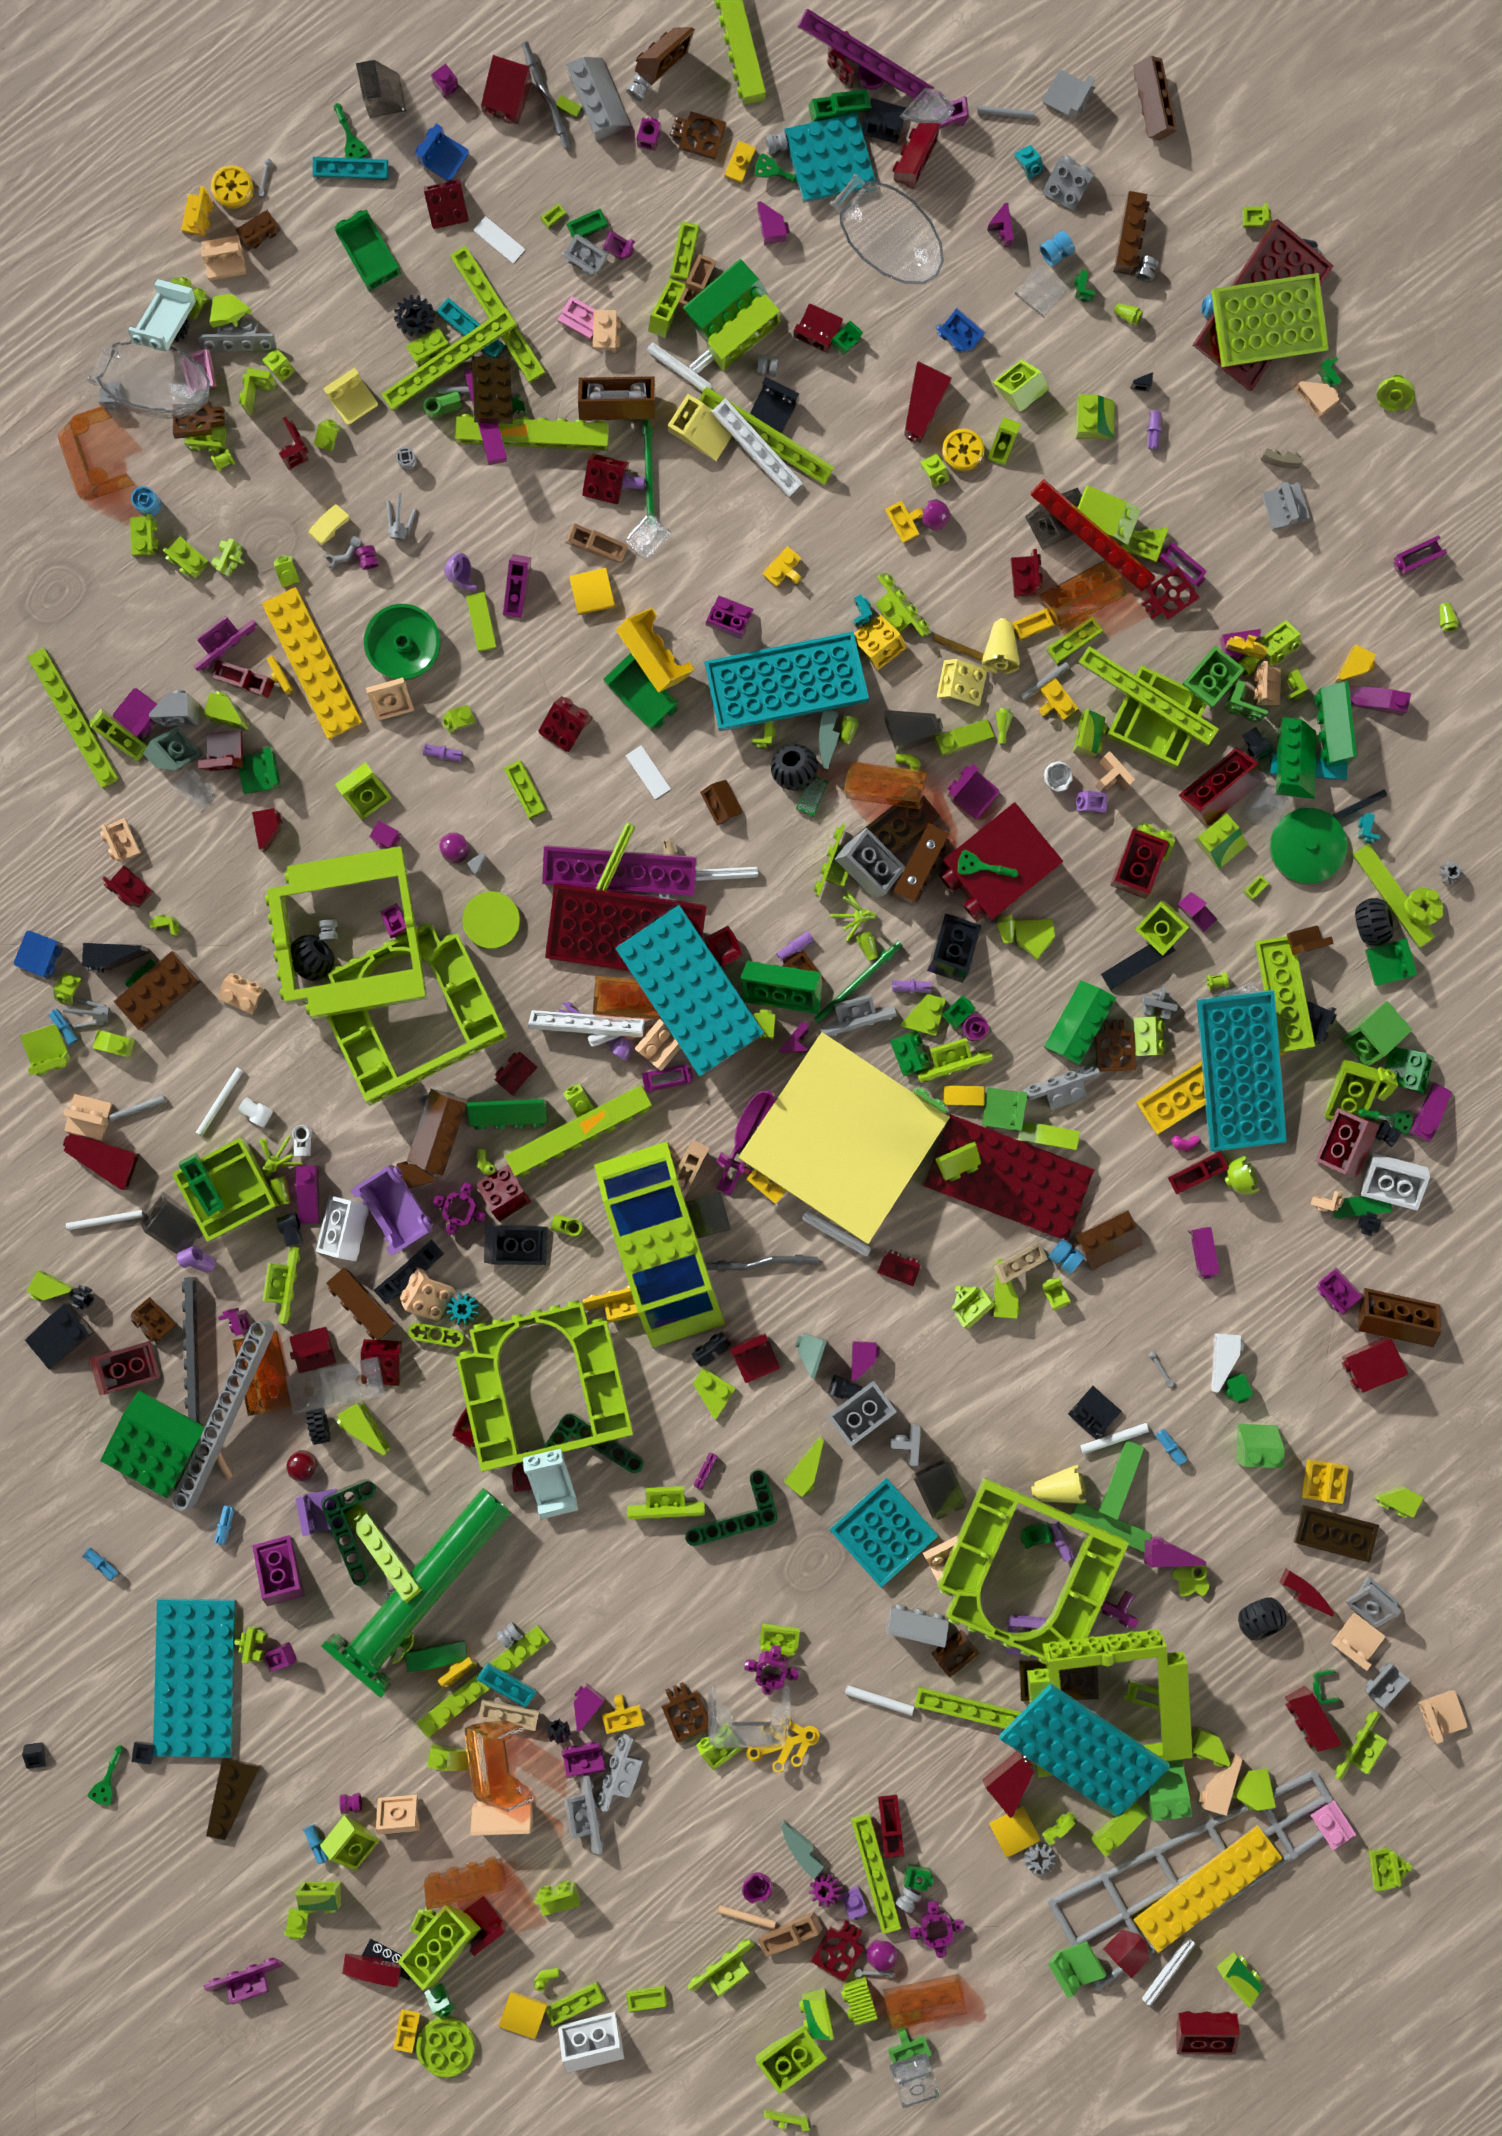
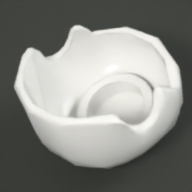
M1061 761L1049 764L1044 772V782L1051 790L1057 792L1068 789L1069 784L1073 780L1072 770L1068 764Z

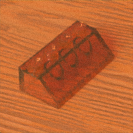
M1104 560L1039 596L1045 608L1048 609L1052 621L1062 630L1128 594L1123 577Z
M852 761L847 773L844 794L846 799L921 809L927 772Z
M595 976L593 1015L662 1020L636 979Z
M274 1331L244 1397L248 1416L293 1406L277 1331ZM245 1338L232 1340L236 1358ZM253 1343V1349L256 1351V1346ZM245 1360V1366L248 1368V1363Z
M493 1856L486 1858L485 1862L477 1864L474 1861L467 1863L466 1867L458 1869V1866L448 1868L447 1872L439 1874V1871L428 1874V1877L424 1880L427 1910L504 1890L507 1878L502 1859H496Z
M959 1974L883 1990L891 2030L967 2014Z

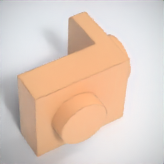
M1338 1190L1334 1192L1332 1200L1314 1196L1311 1204L1315 1205L1316 1209L1327 1212L1328 1209L1335 1211L1338 1210V1207L1341 1208L1344 1197L1342 1196V1191Z

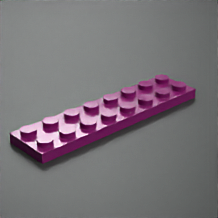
M545 845L542 884L554 885L556 882L596 888L613 850ZM625 851L607 889L694 896L697 857Z

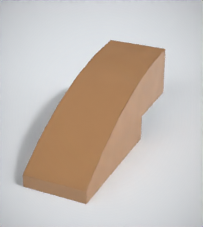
M701 254L698 255L686 281L685 289L678 301L677 311L686 314L683 307L708 286L717 260Z
M576 523L571 525L565 543L618 563H622L628 547L625 543L598 531H591Z
M814 1911L760 1936L758 1941L767 1957L800 1945L804 1940L818 1936L823 1928Z

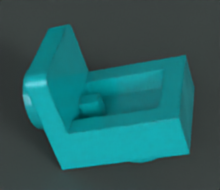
M1032 145L1014 153L1015 159L1023 167L1027 179H1031L1044 171L1042 158Z
M862 594L854 598V603L861 616L855 618L853 624L854 626L860 625L861 627L870 622L872 612L870 611L871 604L867 597L863 598Z
M1366 813L1359 819L1357 826L1360 828L1358 837L1363 838V842L1373 844L1380 840L1381 836L1370 833L1375 814Z

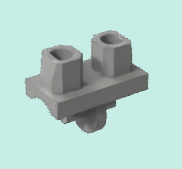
M1161 986L1160 991L1153 990V996L1142 995L1143 1014L1153 1015L1155 1007L1162 1008L1160 1017L1170 1020L1173 1012L1177 1011V1002L1167 1000L1171 999L1172 994L1166 993V987Z

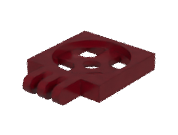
M1177 566L1146 588L1151 597L1141 603V605L1145 607L1150 603L1151 606L1145 611L1149 613L1154 609L1155 613L1149 616L1151 620L1161 613L1169 620L1200 597L1180 567ZM1176 576L1181 578L1183 582L1177 586H1172L1168 578ZM1161 583L1166 591L1158 599L1156 592L1158 585ZM1188 588L1190 596L1188 601L1184 603L1180 595L1182 591ZM1170 590L1177 592L1175 597L1169 595ZM1168 601H1174L1178 609H1168L1163 605Z
M847 1920L844 1921L839 1931L832 1926L829 1927L811 1958L812 1963L845 1982L864 1949V1946L857 1942L863 1930L858 1928L856 1933L853 1934L856 1926L852 1924L849 1930H847L846 1928L849 1925ZM832 1938H841L838 1945L832 1946L827 1942ZM848 1943L854 1949L853 1958L845 1953L844 1949ZM822 1949L830 1954L827 1964L821 1960L820 1953ZM835 1950H839L841 1952L840 1957L834 1956L833 1953ZM839 1961L848 1965L842 1971H836L833 1968Z

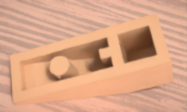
M695 1140L691 1141L676 1171L684 1199L710 1149ZM673 1185L669 1186L665 1195L678 1201Z
M1237 1754L1229 1760L1230 1766H1224L1206 1785L1205 1791L1202 1790L1199 1802H1201L1203 1809L1227 1815L1242 1763V1758Z

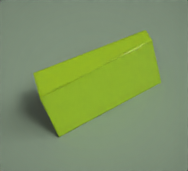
M560 95L556 102L558 109L577 118L582 109V106L563 95Z
M558 203L542 215L540 220L548 229L562 218L566 211Z
M1260 875L1243 893L1250 900H1253L1269 882Z

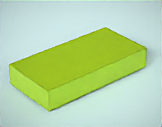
M665 1985L626 1991L629 2013L667 2007Z

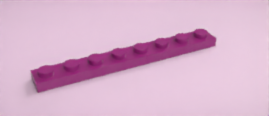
M805 9L797 25L799 29L920 104H927L934 90L933 86L816 13Z

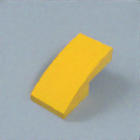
M944 1086V1103L946 1105L985 1106V1086Z
M401 2009L394 2050L413 2053L420 2012Z

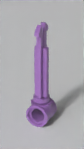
M571 1002L563 1003L570 1012L582 1014L571 1007ZM559 1009V1012L569 1013L565 1010ZM623 1036L605 1042L612 1048L611 1052L627 1062L636 1047L634 1043Z

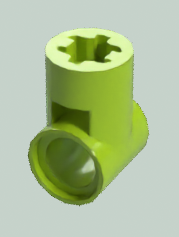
M555 1214L551 1230L570 1236H579L584 1231V1225L578 1219ZM563 1220L567 1221L565 1229H562ZM573 1222L579 1225L577 1233L570 1231V1225Z

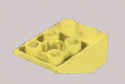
M687 394L667 425L668 432L714 461H717L732 435L711 413L712 410L708 406Z

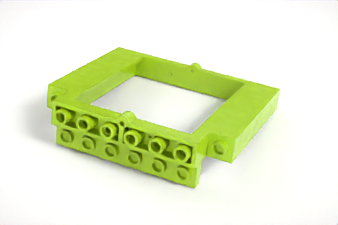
M401 846L287 866L288 872H285V880L290 885L267 889L268 895H265V902L270 907L268 921L273 926L271 940L276 948L274 959L279 964V970H276L278 981H281L282 984L279 992L281 1000H284L286 1004L296 1003L298 1006L305 1005L307 1015L310 1014V1017L313 1019L428 999L404 850ZM398 876L413 969L300 989L298 974L295 972L292 961V936L286 898L294 894Z
M1160 1629L1043 1644L1047 1669L1027 1671L1030 1704L1050 1684L1060 1689L1059 1670L1102 1664L1104 1666H1111L1118 1662L1157 1658L1162 1743L1146 1744L1143 1746L1165 1761L1193 1758L1188 1663L1184 1651L1167 1653L1164 1636L1161 1635ZM1035 1763L1038 1777L1054 1776Z

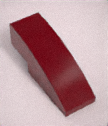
M217 660L211 678L267 699H269L275 683L274 680L267 676Z
M1220 1150L1169 1176L1168 1180L1177 1195L1229 1169L1230 1164L1223 1151Z
M1285 1568L1279 1582L1296 1591L1293 1598L1333 1617L1334 1612L1323 1596L1303 1578Z
M879 1796L878 1802L885 1859L904 1857L898 1796Z
M345 1953L342 1974L370 1983L398 1987L402 1967L399 1963L384 1961L382 1958Z

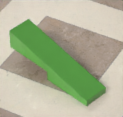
M1129 1440L1125 1441L1098 1512L1118 1520L1144 1447Z
M1076 1504L1071 1514L1078 1519L1126 1539L1129 1542V1546L1145 1552V1540H1150L1152 1534L1120 1519L1116 1520L1098 1512V1509L1086 1504Z

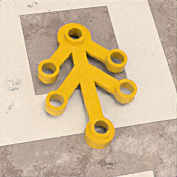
M784 1716L779 1721L780 1726L784 1729L789 1728L799 1734L790 1737L773 1728L770 1723L765 1722L761 1726V1731L781 1741L760 1748L758 1746H751L747 1750V1758L752 1762H757L762 1758V1755L783 1749L778 1760L772 1766L775 1772L781 1773L785 1768L784 1764L793 1746L802 1743L797 1755L791 1758L792 1765L799 1767L803 1763V1757L808 1747L815 1745L819 1740L820 1734L817 1728L814 1726L803 1728L792 1722L789 1717ZM784 1719L789 1720L788 1726L782 1725ZM765 1725L771 1727L769 1732L763 1730ZM808 1732L813 1733L812 1739L806 1738ZM752 1750H757L758 1755L756 1757L751 1756ZM795 1757H799L801 1759V1762L798 1765L794 1764L793 1762ZM777 1763L782 1764V1769L779 1771L775 1769Z

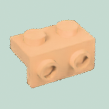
M594 309L593 349L612 350V353H616V347H620V336H617V329H621V317H618L617 310Z
M125 818L106 826L104 824L101 826L103 830L100 832L105 842H108L110 846L108 851L113 860L116 859V861L121 863L141 854Z
M230 973L223 980L218 999L253 1014L265 988L256 982L242 978L238 974Z

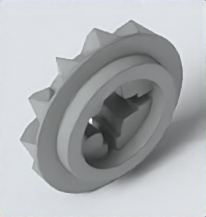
M1039 1842L1028 1847L1024 1855V1861L1028 1870L1034 1874L1044 1875V1873L1051 1871L1055 1865L1056 1856L1049 1845ZM1038 1851H1040L1042 1857H1046L1042 1861V1866H1040L1038 1861H1035L1038 1858Z

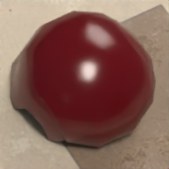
M299 1450L293 1453L286 1464L288 1476L295 1481H307L313 1476L317 1461L314 1455L307 1450Z

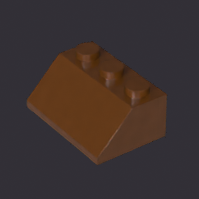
M676 27L669 32H665L657 43L653 42L645 53L642 52L638 55L635 72L649 84L653 85L687 55L695 29L692 27Z
M1124 1210L1074 1235L1091 1270L1143 1245L1129 1210Z

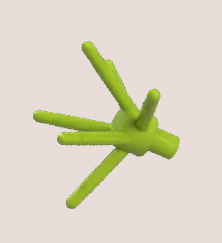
M846 891L849 898L844 896L843 899L856 909L855 913L830 914V917L855 918V921L843 927V930L853 927L846 939V942H849L861 922L875 920L876 913L867 909H861L851 893Z
M287 1136L276 1156H270L267 1139L264 1138L262 1140V1138H259L260 1145L267 1159L265 1166L262 1168L265 1170L264 1175L266 1177H271L278 1167L304 1165L303 1162L284 1163L291 1159L293 1154L281 1160L279 1159L291 1138L290 1136Z

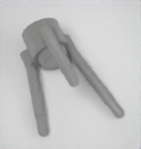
M398 493L396 522L394 523L392 522L390 501H387L388 534H390L391 539L405 540V536H409L417 511L416 508L413 509L405 528V524L400 523L401 493Z
M78 998L77 1001L97 1008H93V1011L62 1009V1012L92 1015V1018L96 1020L71 1025V1029L105 1025V1022L110 1020V1007H106V1004H98Z

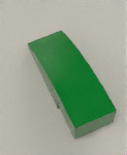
M864 89L832 93L830 97L814 98L808 107L812 122L847 114L860 113L869 110L871 104L868 91Z
M197 1152L181 1160L179 1167L207 1216L225 1208L223 1200Z
M465 1640L428 1646L405 1653L408 1673L463 1662L468 1658Z

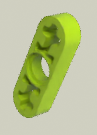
M417 1322L412 1324L408 1330L409 1336L418 1341L458 1347L464 1342V1334L458 1329ZM420 1326V1330L427 1331L426 1327H429L428 1339L424 1338L426 1334H419L416 1337L412 1330ZM434 1329L440 1330L442 1333L441 1339L434 1340L431 1337V1332ZM445 1330L449 1331L447 1335L450 1336L458 1333L457 1336L460 1337V1341H457L455 1344L452 1339L447 1338V1342H443L446 1336Z

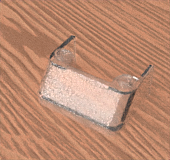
M790 1685L781 1688V1706L773 1708L770 1714V1722H732L731 1710L726 1706H716V1686L708 1688L709 1743L713 1747L778 1748L785 1744L790 1722Z

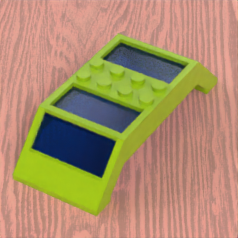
M666 1141L594 1164L603 1205L637 1312L652 1348L725 1325L724 1317L715 1295L677 1177L668 1142Z

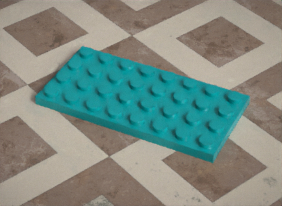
M854 631L704 661L719 732L869 702Z
M680 905L615 948L700 1077L765 1034Z
M1274 990L1196 999L1209 1150L1212 1152L1287 1142Z
M157 1599L153 1756L229 1758L232 1756L236 1600Z
M1050 1684L999 1735L1001 1741L1116 1817L1125 1812L1170 1769L1167 1761L1053 1684Z

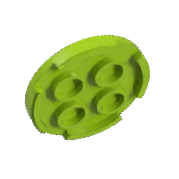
M487 891L476 895L466 905L462 917L463 928L469 939L476 945L487 949H496L514 939L520 927V914L517 906L508 896L500 892Z
M446 2016L431 2020L421 2030L417 2040L416 2052L418 2060L434 2076L450 2078L459 2075L469 2066L474 2057L475 2039L471 2029L463 2021L455 2017Z

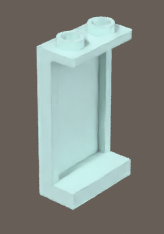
M157 279L154 284L157 291L154 299L136 328L130 327L128 332L132 343L167 352L196 300L192 288Z
M561 1449L523 1458L524 1472L528 1476L538 1505L540 1519L578 1510L576 1494Z

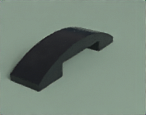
M1149 944L1100 975L1108 988L1112 990L1176 950L1172 946L1162 955Z
M431 1239L373 1291L387 1305L406 1289L410 1276L415 1273L417 1268L424 1271L428 1270L444 1255L443 1251Z

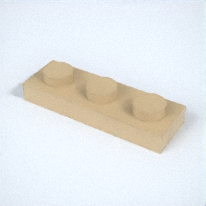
M1040 1242L993 1267L1003 1284L1048 1259Z
M482 1699L478 1720L535 1731L540 1710Z

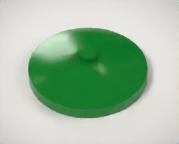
M411 604L387 606L377 612L366 627L364 634L366 656L371 665L387 678L393 680L403 678L404 681L418 678L431 669L439 656L441 638L438 627L432 617L417 606Z
M1301 808L1288 813L1276 824L1270 837V855L1278 871L1289 880L1300 884H1316L1327 880L1340 869L1347 853V838L1341 824L1331 814L1317 808Z

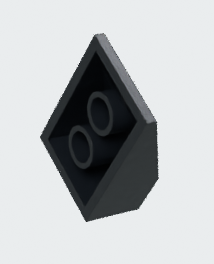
M945 913L927 971L963 983L970 970L981 925Z
M83 943L82 966L88 968V971L93 973H104V970H112L150 953V949L141 945Z
M485 1224L484 1263L492 1265H546L548 1227Z
M71 1303L63 1304L25 1339L26 1343L49 1370L94 1333L76 1309L71 1306Z

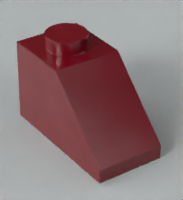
M275 808L252 812L258 848L261 852L267 851L281 830L280 824H283L281 812L278 813V810Z

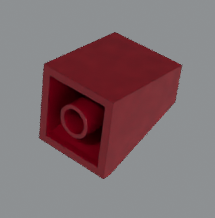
M495 55L492 56L481 102L482 112L487 117H497L508 124H519L532 85L529 66Z
M1382 1337L1342 1356L1344 1362L1341 1364L1345 1372H1349L1352 1378L1350 1383L1353 1389L1361 1393L1409 1375L1393 1340L1390 1338Z
M1018 1751L1014 1752L982 1779L985 1788L1010 1819L1014 1816L1034 1775L1032 1761Z

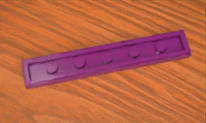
M472 368L464 369V374L473 404ZM478 423L488 465L507 462V455L498 423Z

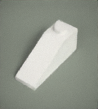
M1215 1333L1211 1391H1220L1239 1358L1240 1351H1243L1244 1340L1241 1339V1335Z

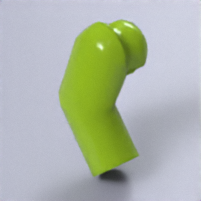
M895 754V763H907L910 766V771L913 773L920 771L921 762L913 754Z
M477 1149V1168L485 1175L494 1174L495 1166L486 1159L487 1150Z
M559 1969L541 1970L534 1980L535 1990L542 1992L545 1990L549 1979L559 1978Z

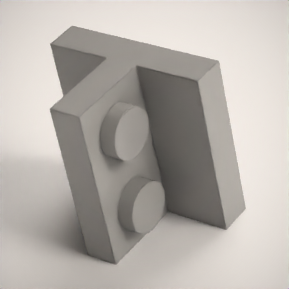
M1287 481L1281 483L1277 489L1261 494L1272 530L1310 519L1299 482L1289 485Z
M910 1423V1438L908 1439L906 1435L895 1434V1438L890 1437V1446L892 1449L909 1450L908 1462L910 1466H918L920 1425Z
M1370 1576L1364 1580L1359 1591L1349 1597L1346 1602L1374 1628L1397 1617L1401 1611L1397 1607L1399 1602Z

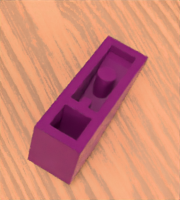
M513 554L509 559L503 615L522 618L532 557Z
M1350 686L1349 688L1351 706L1400 716L1408 712L1411 693L1393 689Z
M1433 1083L1408 1134L1423 1142H1431L1440 1125L1452 1091L1437 1083Z
M296 1166L299 1224L319 1223V1166Z
M1152 1537V1540H1145L1144 1563L1151 1568L1206 1565L1205 1560L1164 1540L1163 1537Z

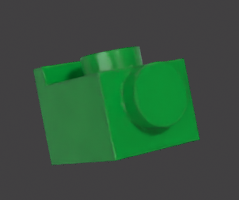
M907 1863L903 1882L904 1887L927 1892L928 1887H932L934 1875H931L930 1868ZM922 1877L923 1881L917 1882L916 1879Z

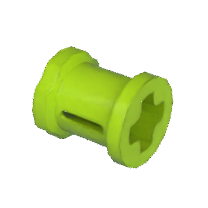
M228 448L217 456H211L218 472L230 464H236Z
M1226 971L1219 975H1206L1209 992L1217 988H1229Z

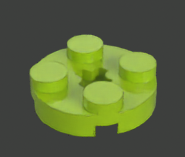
M1418 888L1412 891L1405 900L1404 908L1406 915L1410 920L1413 919L1417 922L1416 924L1419 926H1430L1443 916L1442 901L1438 892L1434 889ZM1423 903L1427 907L1426 911L1420 907Z
M1070 1812L1059 1816L1056 1819L1058 1824L1052 1828L1050 1826L1042 1833L1046 1843L1050 1846L1055 1843L1053 1839L1056 1836L1059 1838L1063 1837L1074 1826V1821H1077L1078 1818Z

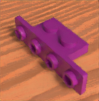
M227 616L222 618L196 639L208 654L198 661L194 668L197 672L200 669L202 671L207 669L213 659L221 658L226 653L225 650L230 646L235 647L241 642L240 638L245 634L247 636L252 634L256 630L255 626L258 624L252 619L241 629L237 630Z
M276 1958L266 1959L263 1964L258 1966L253 1964L247 1966L244 1971L230 1972L225 1978L211 1979L208 1984L203 1985L204 1990L213 1992L227 1987L231 2005L269 1992L265 1973L282 1967L283 1963Z

